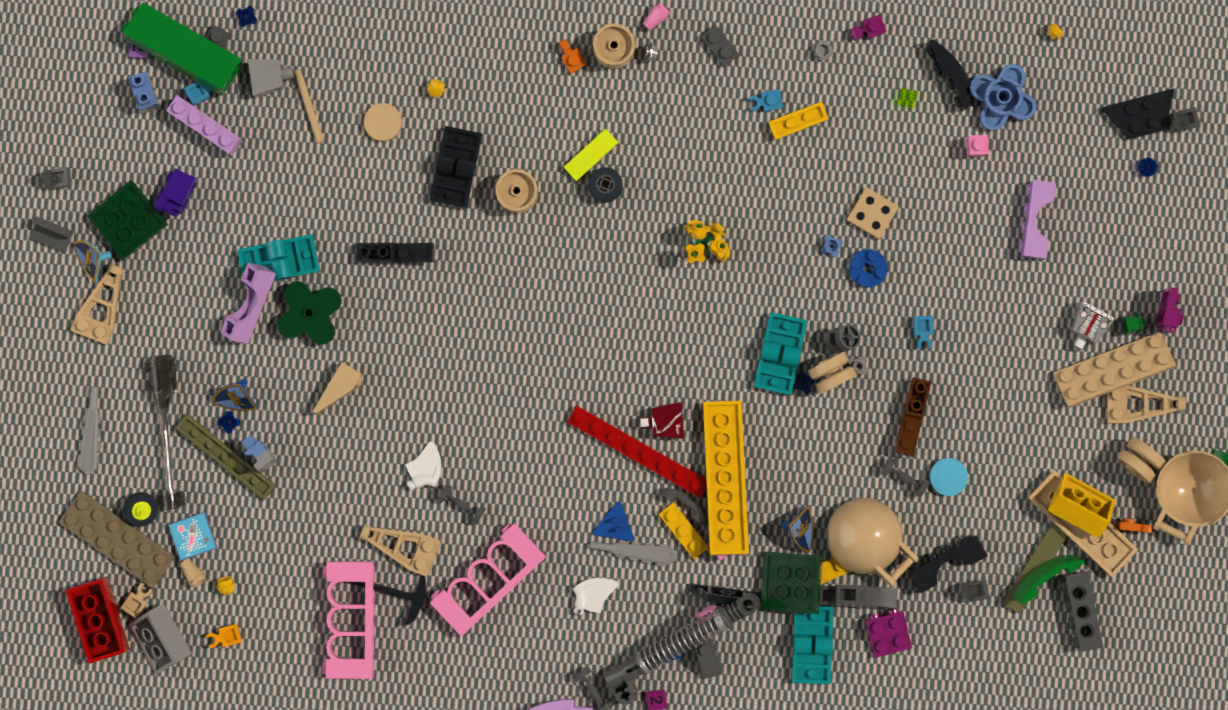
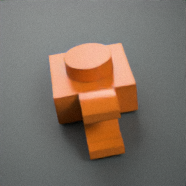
M566 39L559 42L561 49L565 53L561 59L570 74L587 65L578 48L572 50Z

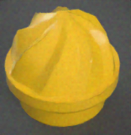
M431 79L430 83L427 84L428 94L432 98L440 97L446 90L444 88L445 83Z
M231 576L219 578L216 588L220 594L230 595L235 589V581L232 580Z

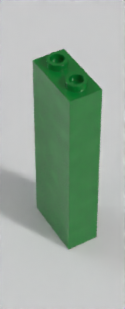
M142 2L140 7L137 6L134 9L130 22H126L122 28L125 41L223 96L242 67V59L144 2Z

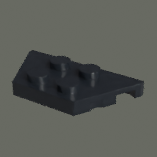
M1169 89L1102 107L1101 111L1113 121L1112 123L1121 130L1127 140L1165 131L1174 90Z
M690 583L689 589L691 593L707 602H711V605L714 606L731 604L747 593L757 595L760 602L762 596L761 592ZM745 600L746 607L753 605L752 601Z

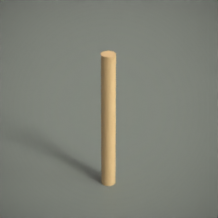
M301 69L295 70L293 72L317 144L322 143L324 139Z

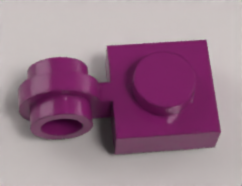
M879 14L863 20V29L860 26L850 29L849 36L855 41L863 38V33H866L869 40L885 34L887 31Z

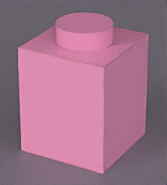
M971 135L966 138L967 157H986L989 154L988 135Z

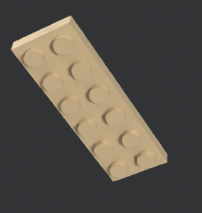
M1161 332L1053 372V376L1069 409L1176 367V364Z
M1053 470L1029 495L1028 499L1104 572L1113 578L1138 549L1111 523L1101 536L1097 538L1049 512L1050 500L1062 479V476Z

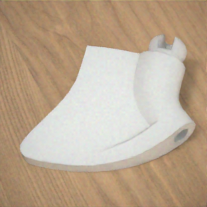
M429 442L415 460L405 464L412 480L407 482L410 490L418 489L425 485L435 488L440 479V455L435 443Z
M592 578L577 584L572 588L576 594L574 613L582 616L584 610L601 614L604 601L617 588L618 582L606 578Z

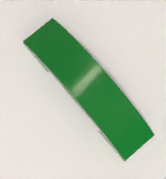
M1072 554L1045 562L1033 570L1021 582L1013 595L1014 600L1022 605L1026 604L1038 595L1037 587L1062 570L1068 573L1073 572L1085 564V561Z

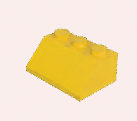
M1065 472L1050 500L1048 511L1086 531L1088 534L1099 538L1110 524L1116 500Z

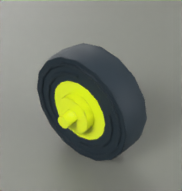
M134 493L124 503V516L134 526H147L156 519L158 504L154 497L148 493Z

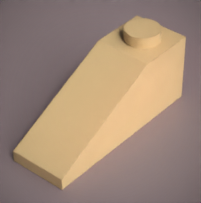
M341 362L313 412L319 414L353 392L355 388L359 389L364 381L362 378L363 374Z

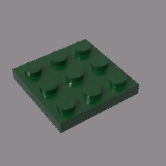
M130 180L87 215L122 260H126L169 225L161 214L154 209L155 207L133 180Z
M765 552L761 610L818 614L823 556Z

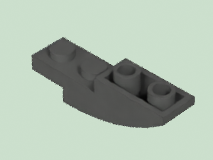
M858 585L821 586L819 606L896 609L897 589Z

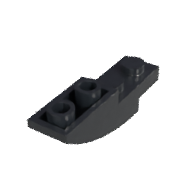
M934 39L929 40L926 50L929 57L934 59L935 64H933L936 75H940L941 79L949 77L947 83L950 90H954L956 95L954 101L957 108L960 107L961 111L969 109L971 104L965 90L969 89L972 85L964 69L944 46Z
M356 243V262L434 263V243Z

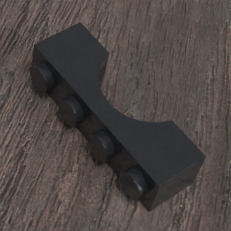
M969 534L960 539V544L955 546L953 543L945 547L944 553L940 555L935 553L927 558L928 562L922 565L919 562L911 566V571L908 572V575L918 593L921 594L938 584V571L948 560L960 559L968 565H973L987 557L988 555L978 537Z

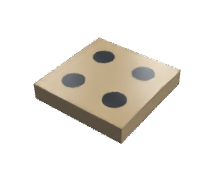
M866 187L848 216L847 221L875 238L880 239L899 206Z

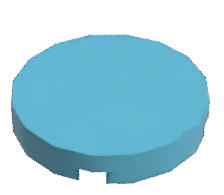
M953 458L941 459L931 468L929 474L930 484L939 494L954 496L962 492L966 487L968 473L964 464Z

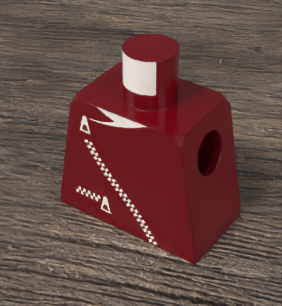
M682 402L652 408V417H640L641 429L652 428L653 436L684 439Z

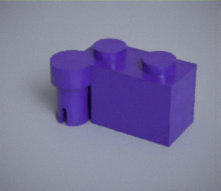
M175 168L174 171H170L166 179L168 183L165 189L162 188L159 192L154 209L161 213L164 211L177 218L179 213H183L198 179Z

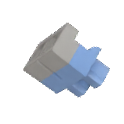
M145 71L128 77L138 109L143 114L161 108L148 72Z
M250 435L241 442L247 449L244 454L255 457L258 461L253 465L257 471L264 473L278 461L264 442L257 441L254 436Z

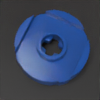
M861 250L850 261V277L860 286L867 288L875 287L887 275V262L883 255L876 250ZM866 263L873 266L871 269L872 273L870 274L867 271H863Z

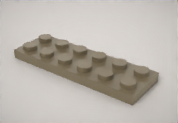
M84 491L78 494L59 521L60 524L151 588H155L176 558L172 553Z

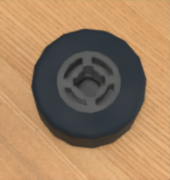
M599 168L589 178L588 187L590 194L599 202H613L622 192V178L612 168Z

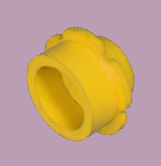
M1053 23L1051 26L1048 25L1050 29L1047 32L1054 40L1056 38L1061 40L1060 37L1064 35V32L1056 23Z

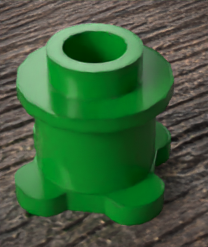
M1139 313L1132 317L1123 316L1126 335H1130L1135 331L1143 332V328L1146 327L1144 316H1140Z

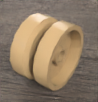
M616 23L607 24L600 28L595 34L593 41L594 56L606 68L619 69L626 66L633 58L635 52V41L631 31L624 25ZM614 43L617 48H611V44Z
M513 169L500 176L496 184V196L499 204L505 210L521 214L529 211L535 205L538 199V187L530 173L524 170ZM515 188H519V190H521L519 194L513 193L515 191Z
M845 351L835 357L831 356L817 363V366L808 370L813 380L822 376L825 378L816 384L819 394L857 376L854 368L851 366L843 370L840 369L841 366L849 361Z
M1132 437L1127 444L1131 452L1122 450L1116 459L1135 477L1150 484L1156 477L1152 469L1161 471L1167 462L1149 445L1136 437Z

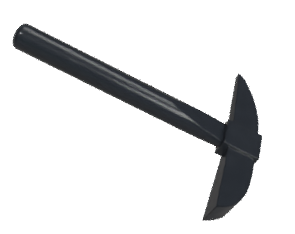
M420 576L417 591L414 594L374 583L373 590L406 599L413 603L405 626H408L416 620L421 606H423L426 579L425 576ZM348 582L349 584L365 588V582Z

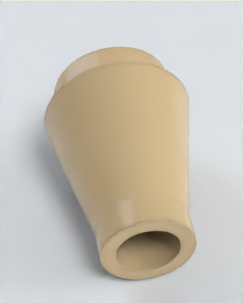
M189 558L180 564L189 585H192L193 588L200 586L206 581L205 573Z

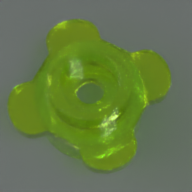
M906 87L901 88V95L897 99V104L899 106H908L909 109L914 108L918 92L907 90Z

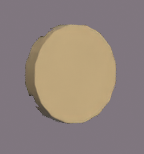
M379 103L368 109L364 117V126L370 137L377 141L385 142L399 134L402 127V119L394 106Z

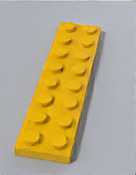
M742 401L703 402L710 556L749 554Z

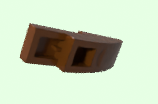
M912 378L894 453L914 457L931 381Z

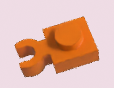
M1123 518V522H1117L1116 529L1152 533L1153 525L1134 523L1135 519Z

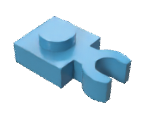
M199 82L184 88V92L193 106L209 99V92L216 93Z
M780 89L761 92V98L756 96L748 98V101H755L757 103L755 107L750 108V111H757L760 107H763L764 112L783 109Z
M933 315L913 316L914 336L920 337L917 341L918 349H921L923 341L927 342L928 349L932 347V341L928 338V335H934Z

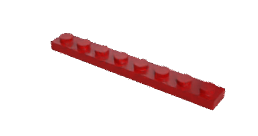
M579 406L575 407L567 421L699 498L702 497L707 488L705 478Z

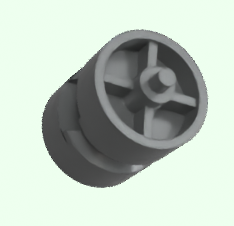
M851 324L832 329L825 336L826 347L835 354L856 348L861 340L859 330Z

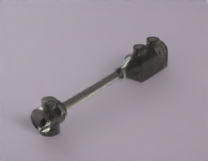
M175 355L150 356L149 361H145L144 364L146 373L150 372L151 379L146 381V389L148 392L152 391L160 417L165 490L160 491V495H156L155 501L158 507L161 506V510L180 509V506H185L186 497L184 491H179V489L173 490L167 419L170 394L178 393Z

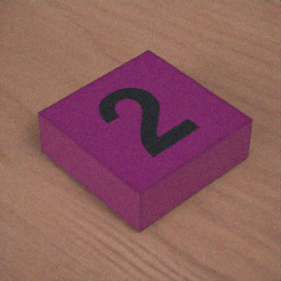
M665 689L646 692L648 710L667 709Z

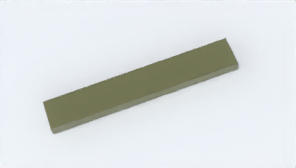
M188 413L175 427L177 431L263 500H266L277 486Z
M1053 522L1002 602L1017 613H1020L1024 605L1014 600L1013 595L1016 589L1033 570L1053 559L1067 538V535Z

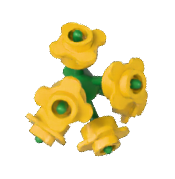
M698 220L687 222V225L684 226L685 231H687L688 235L695 238L696 245L688 244L685 248L688 252L687 262H704L706 252L716 255V259L721 260V262H726V259H729L731 254L730 247H728V243L721 239L722 235L727 236L723 232L725 228L722 223L716 222L713 224L709 221L711 224L709 227ZM706 232H711L705 241L701 240L706 237Z

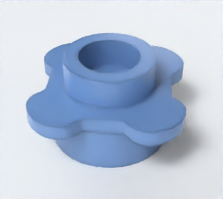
M828 235L824 238L825 243L821 247V251L824 254L829 253L833 257H837L843 242L841 239H835Z

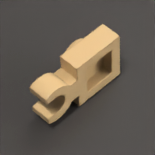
M144 583L138 586V593L131 592L121 606L122 610L135 619L140 616L148 604L144 600L145 597L153 593L152 588L147 593L142 591Z

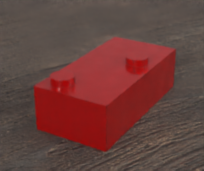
M107 576L65 590L88 664L130 650Z

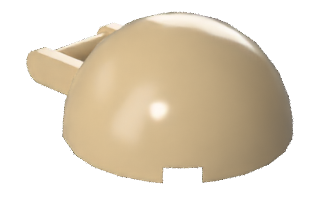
M1187 451L1170 459L1160 471L1157 479V498L1162 510L1153 529H1160L1183 540L1184 544L1189 545L1198 527L1216 523L1228 512L1227 465L1215 455L1204 451ZM1167 514L1178 523L1192 526L1189 533L1186 534L1162 522L1165 515Z
M857 498L841 505L831 516L827 526V544L834 559L846 570L857 574H872L876 572L888 585L893 587L896 584L895 581L913 562L916 563L919 560L902 542L903 533L899 519L893 510L884 503L871 498ZM901 550L907 558L891 575L887 574L883 569L895 560Z

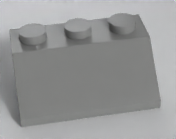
M164 604L148 611L128 624L156 675L192 654L189 645L185 642L178 626H176L169 610Z

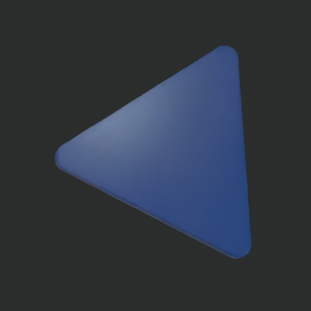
M618 501L595 528L593 535L634 541L635 538L621 502Z

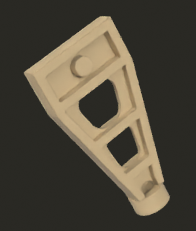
M109 264L105 275L77 313L71 331L108 345L115 328L123 268ZM111 273L116 274V277H112ZM106 285L113 288L112 297L109 302L99 298L100 292ZM97 303L104 304L107 307V316L103 322L90 317V311Z
M1129 385L1107 394V423H1130L1174 411L1185 412L1186 410L1185 396L1174 397ZM1128 396L1140 397L1143 400V409L1139 412L1129 413L1127 411ZM1148 399H1161L1162 409L1150 411L1148 409Z
M366 524L359 537L362 540L369 541L408 570L426 577L441 543L440 540L424 534L372 528ZM372 531V532H373V536H372L371 538H368L369 535H370V532ZM389 535L398 539L394 549H389L382 545L383 536ZM403 541L417 543L418 548L412 559H408L400 553L399 547Z

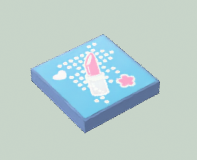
M205 512L168 524L180 561L218 548Z

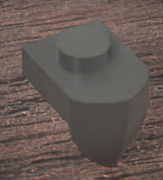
M1196 107L1174 113L1171 123L1173 127L1179 132L1200 127L1201 124Z
M69 167L45 170L40 176L44 185L52 190L71 187V171Z
M986 579L964 583L960 591L961 596L967 602L990 599Z

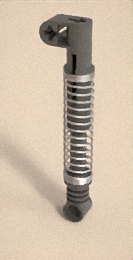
M747 593L737 599L736 602L733 601L724 607L719 606L713 609V613L708 612L707 616H702V619L697 618V622L692 621L686 627H681V631L676 630L670 636L666 635L665 639L661 638L659 642L655 641L654 645L650 644L649 648H644V651L639 650L629 660L605 672V680L616 700L622 705H628L633 702L638 695L637 686L633 681L634 678L641 674L647 675L652 670L655 671L656 666L660 668L661 663L665 665V661L671 662L672 657L676 659V655L681 656V652L686 653L687 649L692 650L690 643L694 647H697L696 640L702 644L701 637L708 641L706 634L713 639V631L718 636L717 628L722 633L732 628L735 621L738 622L739 619L741 620L752 615L759 608V597L754 593ZM745 600L752 601L753 608H747ZM639 664V667L631 670V667ZM625 683L628 685L626 688L618 689L619 686ZM629 691L630 695L625 696L624 692Z

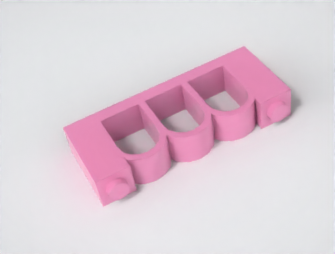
M509 523L501 530L503 535L500 537L503 540L497 541L490 546L487 559H478L470 565L467 573L468 578H457L449 585L448 592L446 589L442 592L438 589L431 596L433 600L430 604L461 637L546 558L544 553L516 523L513 525ZM501 544L512 548L526 563V566L511 580L492 560L493 549ZM479 563L489 564L507 583L492 598L473 579V568ZM458 582H468L487 601L472 617L453 597V587Z
M328 561L327 566L323 567V577H327V582H331L327 588V598L334 608L329 611L326 621L328 628L334 635L327 641L326 649L330 658L323 662V674H326V679H373L375 591L373 590V585L375 583V561ZM338 582H365V604H343L337 602L333 597V587ZM338 609H365V631H343L337 629L332 621L333 614ZM339 636H365V658H343L337 656L332 649L334 639Z

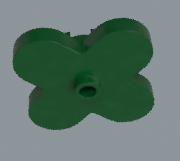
M294 281L288 284L284 291V298L290 306V311L282 315L278 321L280 334L286 338L294 339L307 332L312 341L319 345L330 343L335 337L336 330L329 316L341 307L342 298L340 293L334 288L327 287L313 294L303 282ZM308 309L313 311L311 316L306 315Z

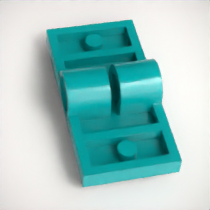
M313 234L285 240H274L265 244L237 250L242 276L247 263L262 265L275 272L276 275L273 282L321 272Z
M770 312L753 387L787 395L792 394L808 320Z
M819 606L818 614L794 612L792 683L831 684L833 654L832 606Z

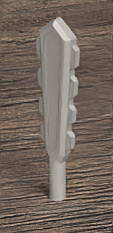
M91 387L90 405L87 413L83 416L85 426L81 430L83 440L80 441L79 449L81 454L78 455L77 459L79 468L86 475L95 471L100 464V457L97 454L100 450L98 437L101 436V429L98 428V424L101 423V416L97 409L99 388Z
M591 541L590 549L612 552L618 558L624 559L629 557L633 561L641 559L644 563L651 564L656 562L657 565L664 567L671 565L678 558L674 549L665 544L655 546L653 543L641 545L640 542L628 544L626 541H619L618 543L607 544Z

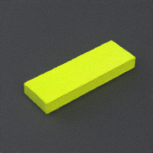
M604 129L568 162L564 169L577 182L619 142L607 129Z

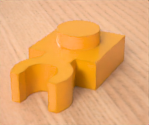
M238 623L219 628L218 635L216 633L206 635V638L214 637L215 639L214 644L208 645L209 648L216 647L220 642H222L223 647L242 643Z

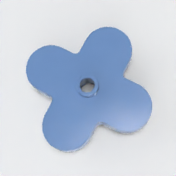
M1010 64L1005 66L997 79L982 74L976 76L971 81L972 86L969 88L971 96L984 103L980 114V123L989 131L1000 129L1005 124L1008 116L1024 121L1030 119L1035 114V100L1021 90L1026 80V74L1019 65ZM999 95H1004L1005 101H1001Z

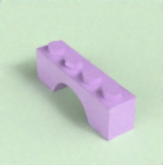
M176 95L166 110L169 114L231 156L234 155L243 142L237 135L178 95Z
M1032 180L1030 184H1027L1026 195L1029 198L1028 203L1024 205L1023 212L1026 214V221L1022 222L1021 233H1024L1023 241L1019 243L1021 257L1039 260L1047 259L1049 239L1039 232L1036 225V217L1043 206L1054 202L1055 182Z
M247 263L241 281L247 288L246 300L238 311L226 316L220 332L231 341L249 343L274 281L275 272L262 265Z

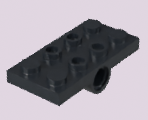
M445 126L429 201L467 209L483 133Z

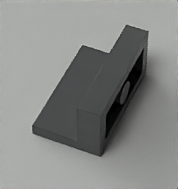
M35 216L32 222L35 226L29 239L66 253L74 232Z

